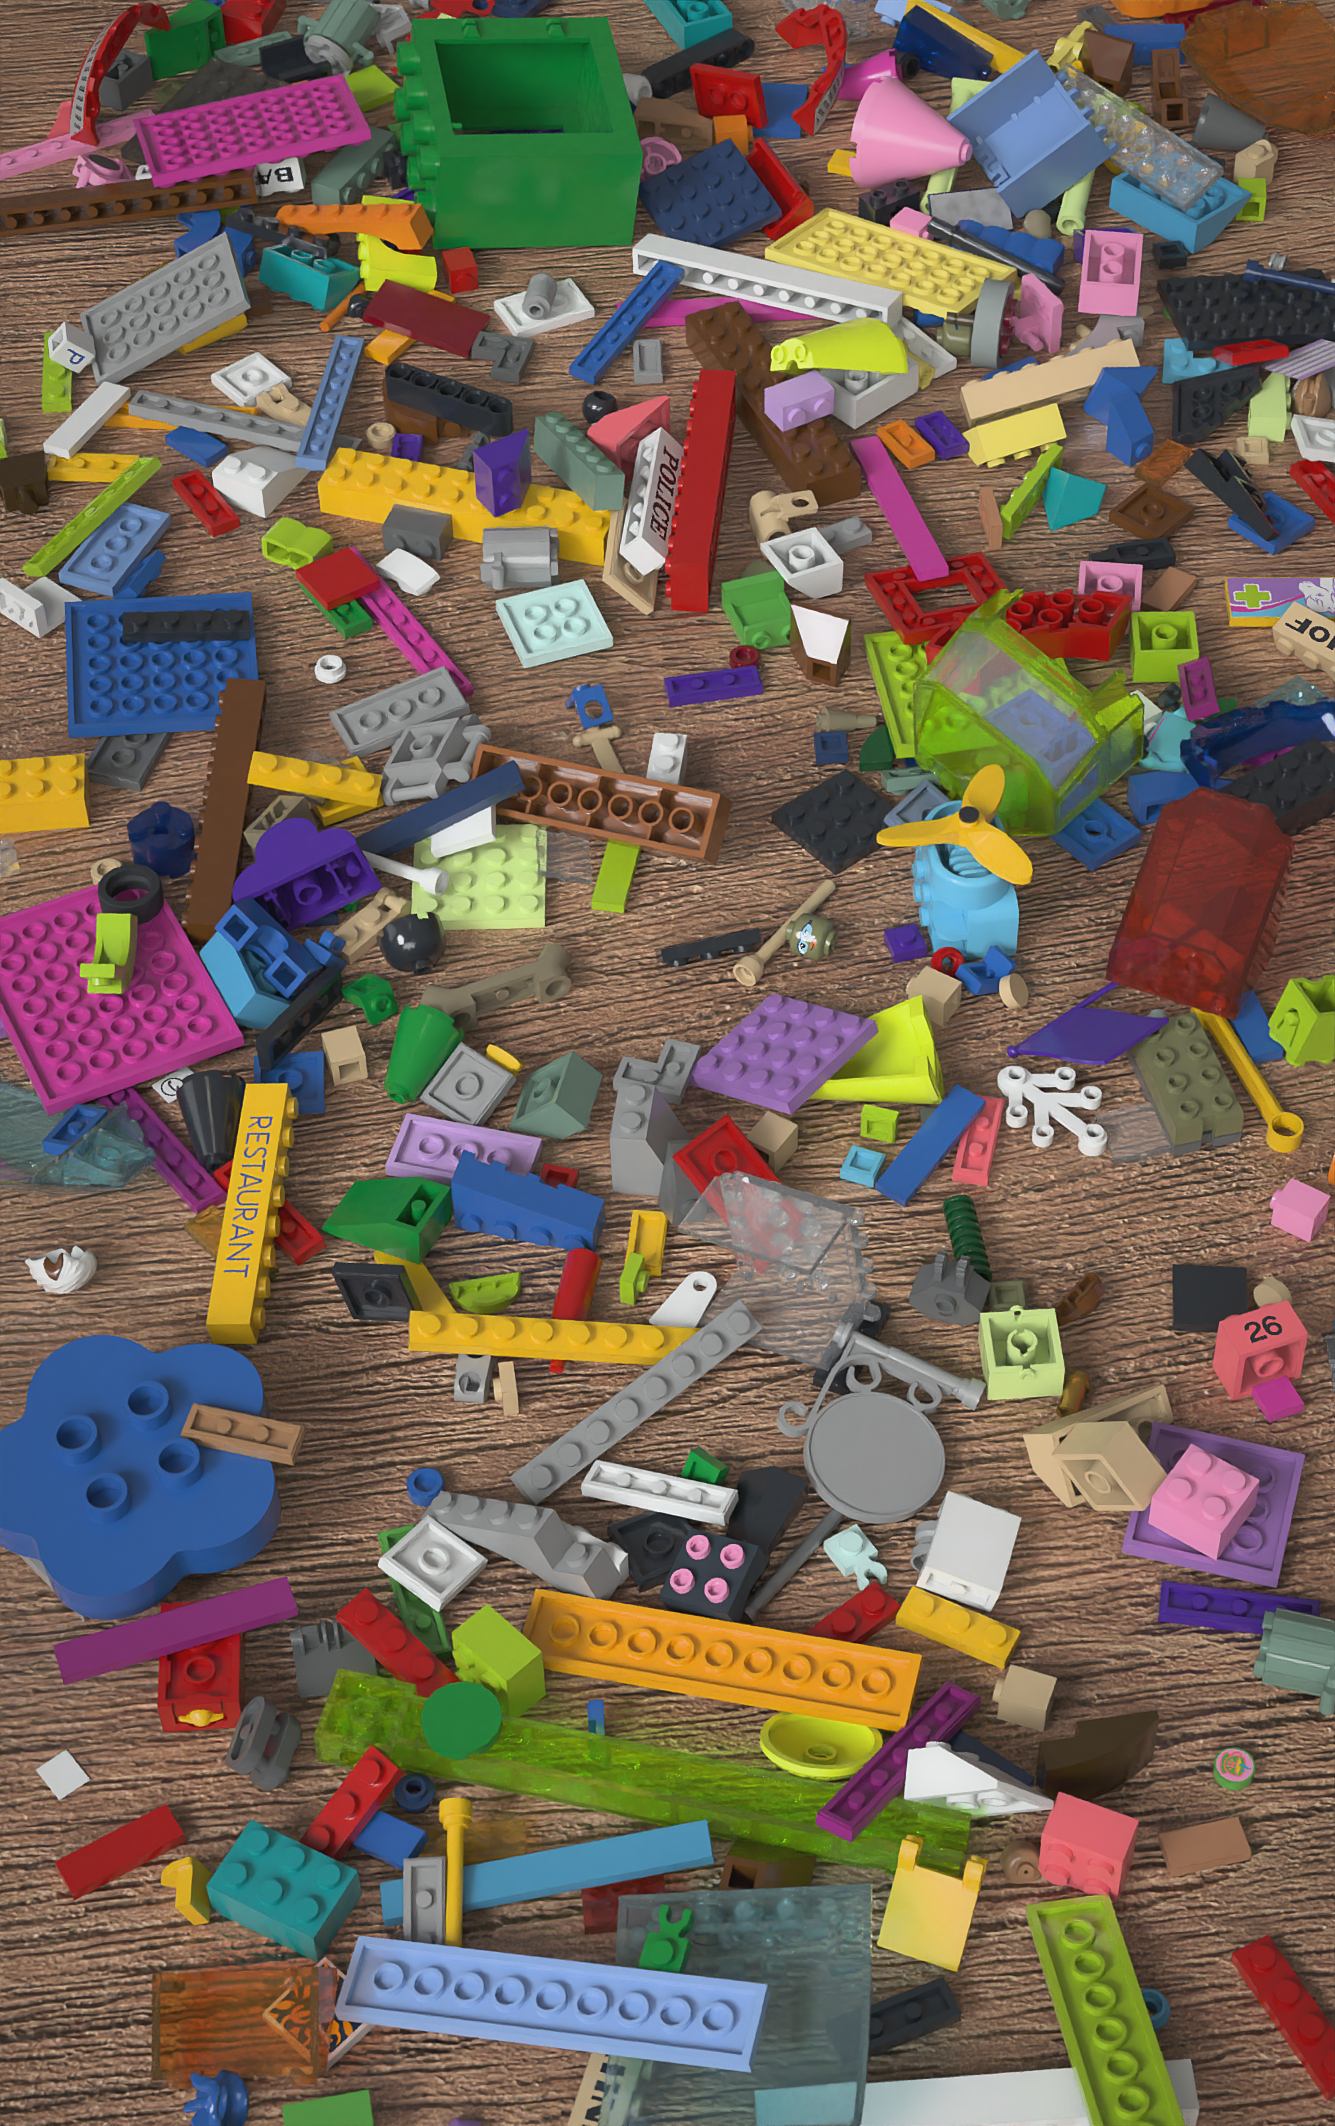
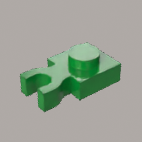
M661 1904L658 1914L660 1931L659 1933L648 1931L637 1969L677 1974L685 1973L692 1944L689 1939L684 1937L691 1931L695 1921V1915L692 1910L684 1909L682 1919L678 1923H670L673 1912L670 1906Z

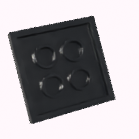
M845 769L772 812V823L836 876L885 846L877 843V834L879 831L889 828L883 820L894 807L849 770Z

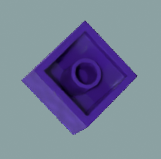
M526 429L473 450L476 498L495 518L520 508L531 483L529 432Z

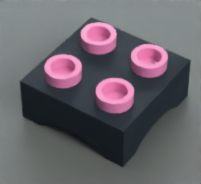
M691 1528L660 1591L659 1597L667 1609L672 1612L688 1613L705 1618L740 1623L750 1590L758 1577L764 1572L768 1560L757 1545Z

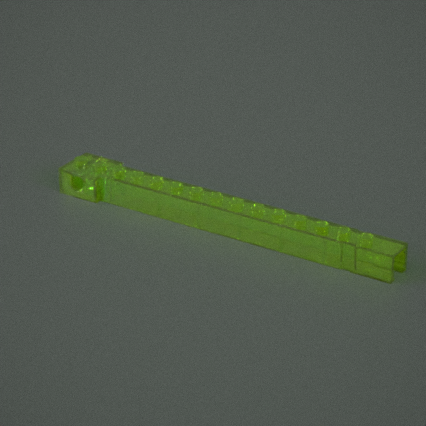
M338 1668L313 1736L317 1759L321 1763L353 1769L372 1744L379 1747L405 1770L667 1827L707 1819L710 1836L732 1841H746L817 1855L819 1860L865 1870L874 1868L883 1870L885 1874L893 1876L896 1873L902 1840L907 1837L908 1833L925 1838L918 1860L919 1865L959 1878L962 1875L970 1839L972 1814L898 1798L897 1801L892 1800L852 1842H849L816 1825L817 1813L843 1786L502 1714L503 1728L499 1739L489 1751L479 1755V1752L474 1755H468L469 1759L462 1760L443 1757L429 1747L422 1732L421 1712L428 1698L417 1696L416 1684Z

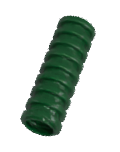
M968 1195L952 1196L943 1203L942 1209L945 1214L944 1217L955 1260L958 1261L961 1255L970 1257V1265L974 1266V1271L990 1282L993 1276L974 1201Z

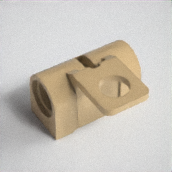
M805 490L776 495L772 491H761L750 499L749 523L759 549L760 543L792 534L788 524V517L818 512V504L812 491ZM803 499L808 501L809 505L796 507L792 502ZM760 549L763 559L768 560L766 555Z

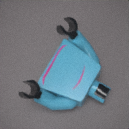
M1170 684L1158 695V704L1163 708L1170 707L1172 711H1165L1148 738L1141 732H1136L1129 738L1130 743L1126 746V753L1133 758L1140 757V768L1196 774L1200 768L1216 773L1222 756L1208 751L1210 734L1207 730L1201 728L1195 720L1188 721L1184 705H1179L1177 702L1182 696L1181 689L1176 684Z

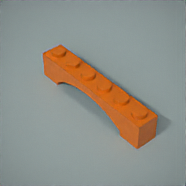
M422 204L286 205L278 211L275 217L280 221V224L301 226L305 229V232L313 235L316 233L328 234L335 232L362 233L387 240L397 245L398 249H422L434 232Z

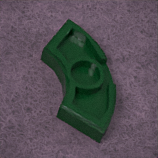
M887 724L876 729L865 740L860 751L859 772L892 769V763L896 755Z

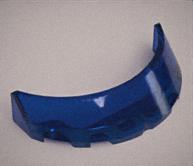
M1315 697L1316 700L1310 703H1298L1284 699L1270 701L1269 705L1263 708L1246 706L1223 713L1216 718L1199 724L1190 731L1189 739L1181 740L1180 759L1208 801L1213 803L1217 801L1215 781L1225 771L1238 763L1270 751L1300 745L1313 737L1320 742H1334L1335 698Z

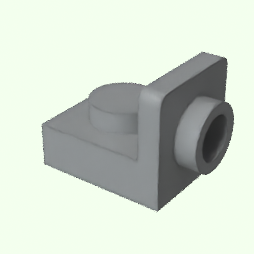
M403 8L379 19V23L376 26L379 32L375 33L380 47L386 46L390 55L395 53L391 41L411 31V22Z

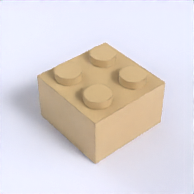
M1127 1421L1078 1422L1052 1454L1095 1511H1144L1151 1503L1154 1493L1168 1476L1160 1466L1161 1462L1158 1457L1148 1450L1139 1438L1136 1428Z

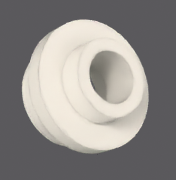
M336 655L321 657L315 666L316 678L324 683H336L346 675V666L341 658Z

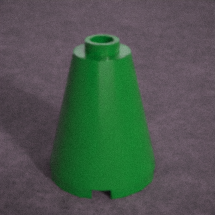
M411 1004L406 1005L399 1017L384 1081V1089L391 1100L400 1104L415 1101L430 1084L460 1042L464 1043L466 1039L465 1031L462 1027L459 1032L453 1027L454 1019L440 1010L427 1005L419 1004L417 1009H410Z

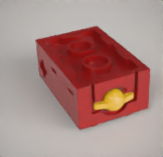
M200 1601L161 1604V1613ZM246 1631L159 1657L157 1708L163 1733L236 1728L239 1717L244 1710Z

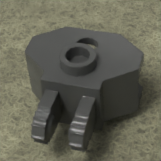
M939 1250L935 1263L919 1267L910 1292L909 1304L928 1318L961 1326L979 1322L985 1300L989 1299L991 1284L974 1271V1266L970 1265V1257L961 1255L958 1261L948 1260L947 1251Z

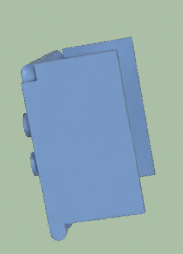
M1037 48L946 117L949 123L969 139L973 147L972 155L981 164L986 175L994 183L996 191L1017 219L1022 218L1032 210L1042 209L1120 149L1116 141L1111 142L1107 146L1104 144L1101 137L1108 131L1106 126L1101 124L1094 129L1090 121L1087 120L1094 114L1093 108L1086 106L1081 111L1074 103L1081 95L1079 89L1074 87L1066 92L1062 84L1068 80L1069 75L1066 71H1061L1055 76Z

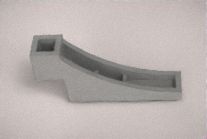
M441 1491L420 1518L422 1520L429 1515L457 1537L485 1547L514 1561L566 1594L608 1601L623 1580L604 1547L573 1541L555 1509Z

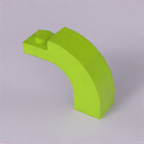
M97 913L96 946L93 961L91 964L80 963V977L88 979L87 993L124 994L129 988L135 965L138 916L133 914Z

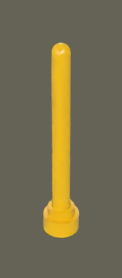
M447 1798L439 1803V1821L443 1823V1829L447 1830L445 1946L462 1948L464 1831L468 1829V1823L472 1821L473 1803L465 1798Z

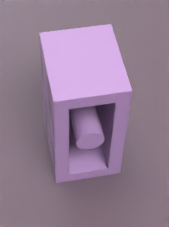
M817 370L765 389V414L782 432L834 413V388Z

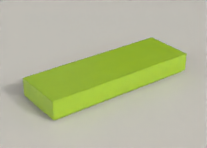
M607 843L591 900L592 910L625 912L641 849Z

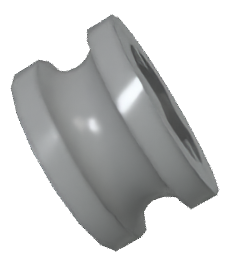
M1274 251L1270 258L1268 269L1275 271L1287 270L1289 255L1279 256V253Z

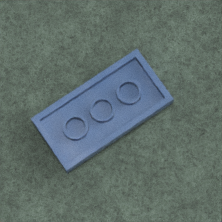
M124 502L84 540L58 573L60 583L114 597L141 560L146 557L171 525L170 514Z

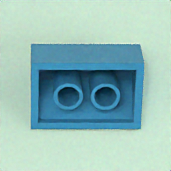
M218 931L199 952L208 975L211 977L237 1026H246L255 1030L269 1027L299 996V994H296L287 999L263 976L268 970V966L258 954L247 949L238 952Z

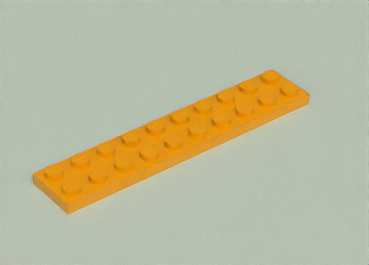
M537 1588L522 1634L542 1651L543 1667L546 1670L896 1732L901 1727H906L910 1719L923 1664L922 1655Z

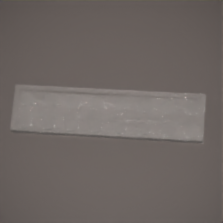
M1067 62L1054 74L1056 76L1059 72L1066 71L1069 78L1062 84L1063 88L1068 92L1072 88L1077 87L1081 92V95L1074 101L1080 111L1086 106L1093 108L1094 114L1087 120L1090 121L1094 129L1101 124L1106 126L1108 131L1101 137L1104 144L1107 146L1113 141L1119 144L1120 149L1109 157L1108 160L1184 212H1187L1225 174L1221 165Z

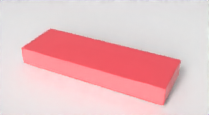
M977 1095L986 1101V1107L960 1138L952 1181L988 1187L1005 1099Z

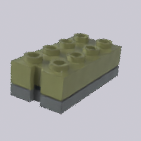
M1162 1009L1151 1011L1148 1017H1168L1169 1022L1128 1049L1126 1055L1172 1155L1176 1156L1200 1151L1201 1144L1210 1142L1213 1148L1240 1142L1244 1112L1196 1013L1192 1012L1170 1017Z

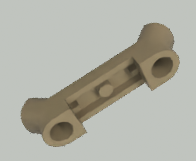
M547 944L543 947L535 962L510 969L506 972L480 979L455 989L430 984L422 994L421 1004L438 1009L454 1019L453 1027L458 1032L461 1027L466 1031L478 1027V1015L536 996L541 1005L563 997L571 988V980L566 973L571 962L570 955L560 945Z

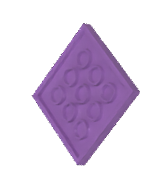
M772 993L754 1011L742 1019L705 1056L697 1061L691 1071L689 1085L792 1115L879 1031L874 1020Z
M1154 1421L1147 1448L1158 1457L1161 1462L1160 1466L1167 1475H1169L1189 1446L1193 1444L1259 1479L1256 1505L1217 1561L1150 1525L1148 1522L1151 1503L1144 1511H1131L1122 1553L1277 1588L1305 1454Z

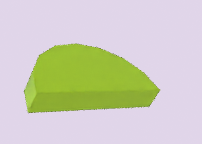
M521 1271L449 1283V1291L454 1302L464 1310L476 1314H491L507 1308L516 1300L521 1291Z

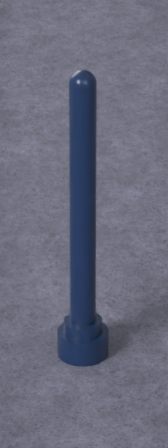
M1247 260L1242 282L1254 284V281L1266 280L1335 295V283L1266 269L1264 265L1259 264V261Z

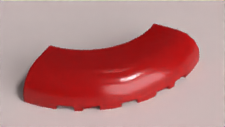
M1063 589V592H1056L1052 595H1045L1044 590L1020 594V599L1006 602L1003 598L981 605V611L960 615L959 622L951 627L944 626L925 646L927 662L933 672L944 681L980 692H985L1003 674L1035 661L1074 657L1109 662L1120 645L1127 629L1133 596L1097 590L1093 591V595L1073 594V589Z

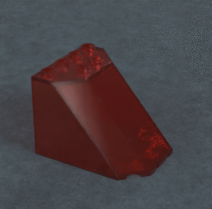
M1199 787L1191 791L1188 796L1178 801L1173 800L1162 807L1109 952L1105 980L1236 1021L1273 955L1295 849V843L1288 833L1283 834L1274 822L1276 816L1268 806L1259 803L1254 804L1246 799L1226 793L1214 792L1213 789Z

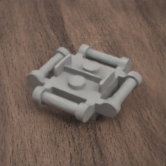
M476 714L465 715L462 719L457 717L406 726L402 736L395 741L392 747L393 752L382 774H379L383 775L380 792L384 803L387 806L399 805L401 801L425 797L435 799L447 793L446 783L448 780L455 779L458 782H467L472 774V766L478 744H488L492 737L491 730L481 725L480 719Z

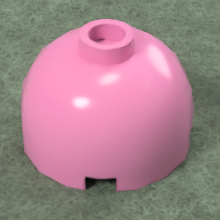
M650 137L640 141L643 152L640 182L682 162L681 155L676 146L664 141L663 138Z

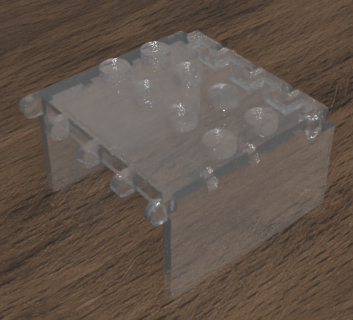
M737 1170L733 1174L724 1173L720 1177L715 1176L678 1226V1230L680 1233L734 1250L738 1272L735 1271L699 1321V1326L703 1328L740 1299L763 1328L745 1343L829 1371L843 1350L837 1347V1342L832 1341L840 1321L843 1320L848 1323L851 1320L855 1322L852 1329L856 1331L863 1319L874 1322L881 1318L880 1308L870 1304L869 1299L877 1296V1287L872 1283L866 1282L865 1274L873 1271L872 1260L862 1257L861 1249L869 1245L868 1235L857 1230V1226L865 1222L864 1212L815 1196L807 1191L803 1192L784 1186L776 1181H768Z

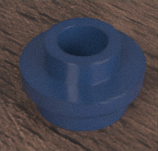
M420 1773L405 1775L394 1789L396 1803L400 1808L411 1814L426 1811L435 1799L433 1781L428 1776ZM412 1789H421L417 1794H410L408 1792Z

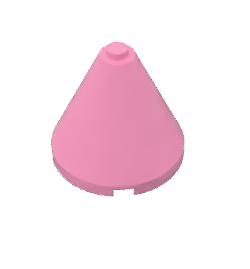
M881 76V80H883L881 83L873 82L869 86L859 105L851 134V141L857 142L856 157L850 156V169L853 180L859 187L874 190L902 178L912 180L963 166L966 161L970 160L973 147L969 139L899 79Z

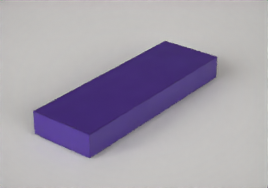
M757 665L664 678V688L669 707L763 694V685Z

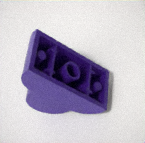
M290 818L273 825L261 836L255 848L257 862L250 865L239 875L234 883L232 895L235 903L252 897L289 933L383 887L354 836L349 831L332 828L318 832L311 821L304 818Z

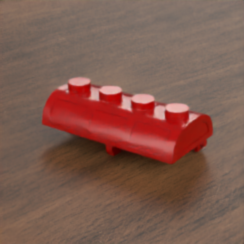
M758 138L753 142L755 148L745 159L781 209V218L762 227L771 240L777 241L812 218L814 204L768 142L763 138Z

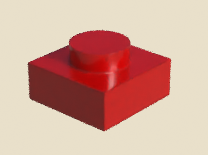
M544 1163L539 1176L548 1186L556 1188L559 1184H563L575 1189L579 1181V1170Z

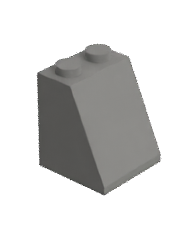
M619 1083L610 1133L613 1193L659 1196L668 1140H692L654 1085Z

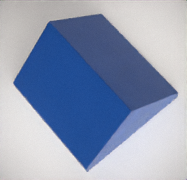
M1103 367L1083 406L1084 412L1108 426L1110 402L1133 391L1137 394L1141 403L1158 372L1157 367Z

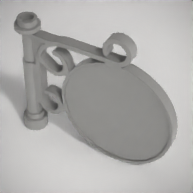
M841 1320L832 1341L837 1342V1347L843 1349L846 1343L848 1344L840 1360L830 1371L806 1422L801 1426H792L787 1423L784 1417L786 1414L796 1413L801 1417H805L808 1411V1407L803 1403L792 1401L780 1408L776 1420L777 1427L781 1433L792 1438L807 1434L803 1449L804 1466L807 1476L819 1496L833 1509L847 1517L866 1523L888 1524L899 1522L916 1515L931 1502L944 1475L945 1454L942 1441L935 1427L925 1415H930L937 1410L942 1394L948 1397L950 1394L955 1395V1398L962 1401L961 1405L974 1411L987 1383L974 1377L972 1380L965 1377L964 1379L894 1346L889 1347L853 1330L855 1322L851 1320L848 1323ZM853 1366H869L873 1383L868 1385L859 1383L854 1377L855 1368ZM849 1367L846 1384L853 1393L833 1400L817 1414L836 1375ZM880 1370L911 1384L906 1395V1401L889 1394L875 1392L879 1387L882 1377ZM920 1388L928 1392L933 1397L934 1402L930 1404L919 1402L914 1395L916 1389Z

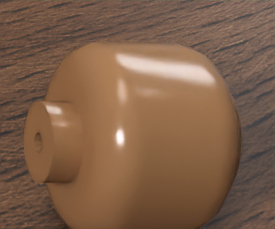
M1017 1840L1004 1848L1001 1853V1867L1005 1877L1010 1882L1022 1884L1040 1879L1042 1875L1038 1870L1040 1852L1034 1844L1026 1840Z

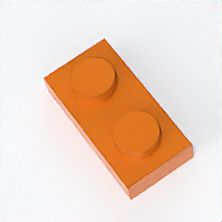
M903 419L877 429V436L882 444L909 470L935 460V450Z

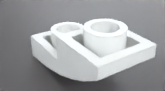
M399 548L375 565L381 576L396 580L402 591L417 596L428 592L432 585L440 579L439 574L416 556Z

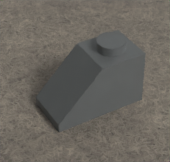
M668 1140L658 1205L671 1225L706 1224L709 1203L672 1158L674 1154L692 1140Z

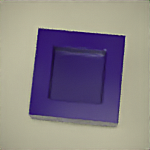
M917 924L884 930V941L894 963L927 956V946Z

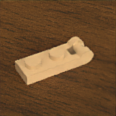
M279 383L272 387L271 392H263L256 396L258 407L273 419L306 427L312 408L289 393L284 384Z
M387 887L381 888L374 900L333 933L346 941L343 950L337 956L347 961L349 965L354 963L377 943V935L381 938L384 936L382 929L386 925L411 913L412 902L404 897H396L395 892ZM390 908L391 910L386 913L385 910Z

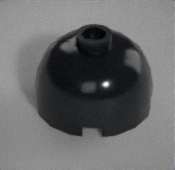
M426 912L428 918L422 919L418 918L417 913L393 921L382 929L384 936L381 938L377 935L376 939L386 962L392 968L405 973L414 972L415 975L426 974L433 969V965L442 957L447 942L445 930L438 914Z

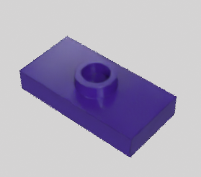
M941 410L915 418V428L943 460L969 452L970 443Z
M395 434L390 457L421 462L425 444L424 435Z

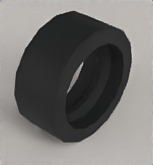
M132 864L114 868L106 873L98 883L97 893L103 913L133 914L138 916L137 925H140L156 917L163 908L164 895L161 880L158 874L147 866ZM128 889L148 891L145 896L134 901L122 902L113 899L117 894Z

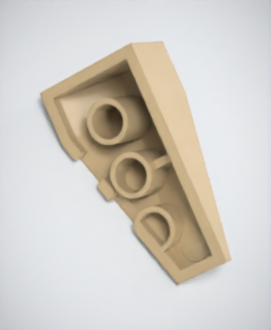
M1158 1384L1054 1420L1024 1433L1023 1438L1033 1471L1067 1507H1074L1087 1501L1052 1456L1053 1452L1078 1422L1127 1421L1136 1428L1139 1438L1147 1447L1154 1421L1171 1424L1174 1421L1164 1384Z

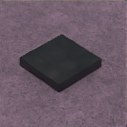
M335 1262L331 1273L353 1319L409 1322L410 1310L424 1311L404 1265Z
M1172 1264V1330L1218 1333L1220 1321L1225 1320L1231 1315L1248 1313L1246 1268Z
M648 1510L608 1526L607 1535L612 1543L617 1544L624 1552L628 1553L629 1575L638 1592L642 1593L665 1583L681 1547L693 1526L688 1518Z

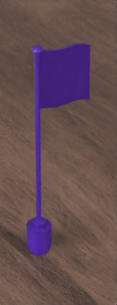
M1241 886L1229 887L1204 903L1201 914L1202 922L1016 1046L1010 1045L1007 1048L1008 1056L1011 1058L1018 1057V1054L1048 1056L1078 1064L1106 1065L1167 1024L1169 1022L1168 1017H1142L1109 1009L1085 1007L1205 927L1221 933L1249 914V910L1253 907L1249 893Z

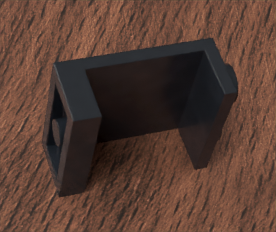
M304 35L258 48L261 71L274 88L305 80L311 81L333 76L332 65L328 60L318 63L311 61L306 54V46L303 45Z

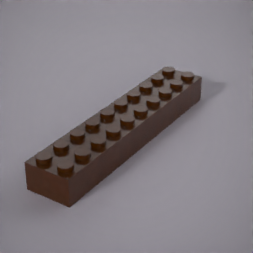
M739 301L728 302L724 305L685 315L686 344L702 367L706 370L736 371V414L792 493L805 490L812 491L818 508L860 496L861 467L824 417L782 432L765 414V389L795 377L790 374L770 371L773 347ZM798 499L802 507L809 505L808 501Z

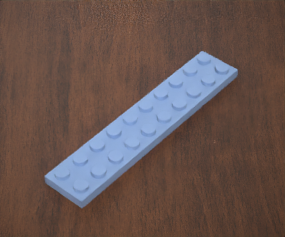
M359 1935L334 2012L338 2020L752 2073L769 2002L770 1990L768 1984Z

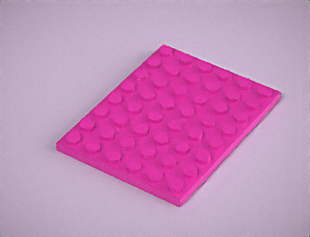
M343 74L133 120L154 187L160 186L161 188L172 187L176 182L184 180L188 182L199 181L203 176L211 174L216 176L226 175L230 170L234 169L249 170L261 163L276 164L288 157L303 158L315 151L330 152L342 145L357 146L363 144L365 140L371 139L370 128Z
M98 884L0 917V1019L48 1116L72 1108L75 1104L89 1102L244 1045L241 1031L165 897L163 908L159 914L149 922L137 925L134 971L129 988L124 994L87 993L88 979L80 977V963L91 964L93 961L96 946L97 913H103L97 893ZM128 889L120 892L113 899L122 902L134 901L145 896L148 891Z

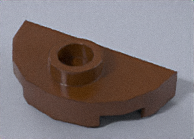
M1087 1272L1054 1307L1058 1327L1075 1320L1079 1316H1086L1098 1307V1300L1103 1295L1105 1286L1096 1273Z

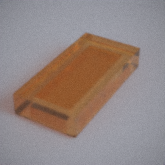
M1167 439L1135 468L1134 477L1156 488H1160L1190 459L1193 450Z

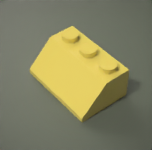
M1057 403L977 426L961 433L970 443L969 452L966 453L976 465L987 463L988 468L1005 463L1004 457L1014 455L1015 460L1032 455L1031 449L1040 447L1041 452L1047 451L1052 443L1058 445L1057 441L1067 437Z

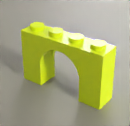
M363 195L361 205L381 203L414 204V201ZM356 233V240L360 241L358 259L363 260L360 266V278H364L365 290L378 292L385 279L424 293H428L431 289L435 288L437 279L435 257L399 253L387 247L382 242L384 239Z

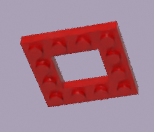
M982 552L945 558L949 567V576L918 581L911 565L865 574V586L903 644L918 645L924 641L931 640L944 626L951 627L959 622L960 615L981 611V605L1001 598L1006 602L1016 600ZM963 582L977 603L924 613L911 594L937 587L947 588L952 584Z

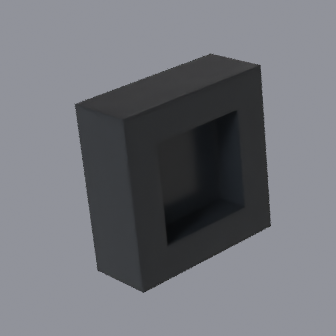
M1180 240L1152 245V255L1159 270L1187 266L1188 257Z

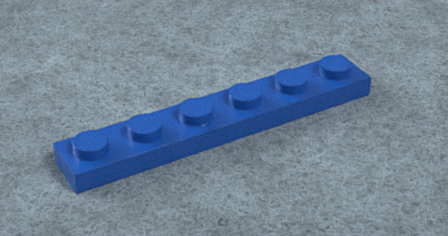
M659 260L569 366L570 375L595 385L684 279V269Z

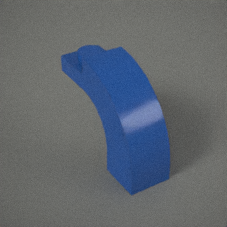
M218 209L176 214L177 221L191 229L174 240L177 259L223 232Z

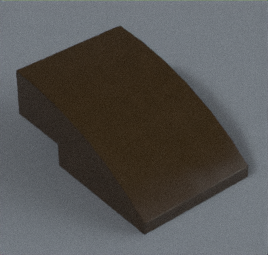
M1158 1711L1076 1722L1075 1737L1039 1742L1035 1778L1036 1791L1052 1799L1054 1803L1059 1792L1089 1801L1124 1784L1153 1760L1159 1721ZM1050 1809V1810H1041V1812H1042V1813H1044V1812H1049V1811H1051L1052 1809Z

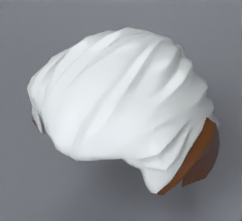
M77 1246L73 1247L71 1256L61 1248L25 1260V1263L30 1268V1274H32L33 1279L37 1280V1285L43 1286L46 1292L59 1294L70 1293L81 1288L93 1277L97 1268V1259L94 1253L90 1250L83 1252Z

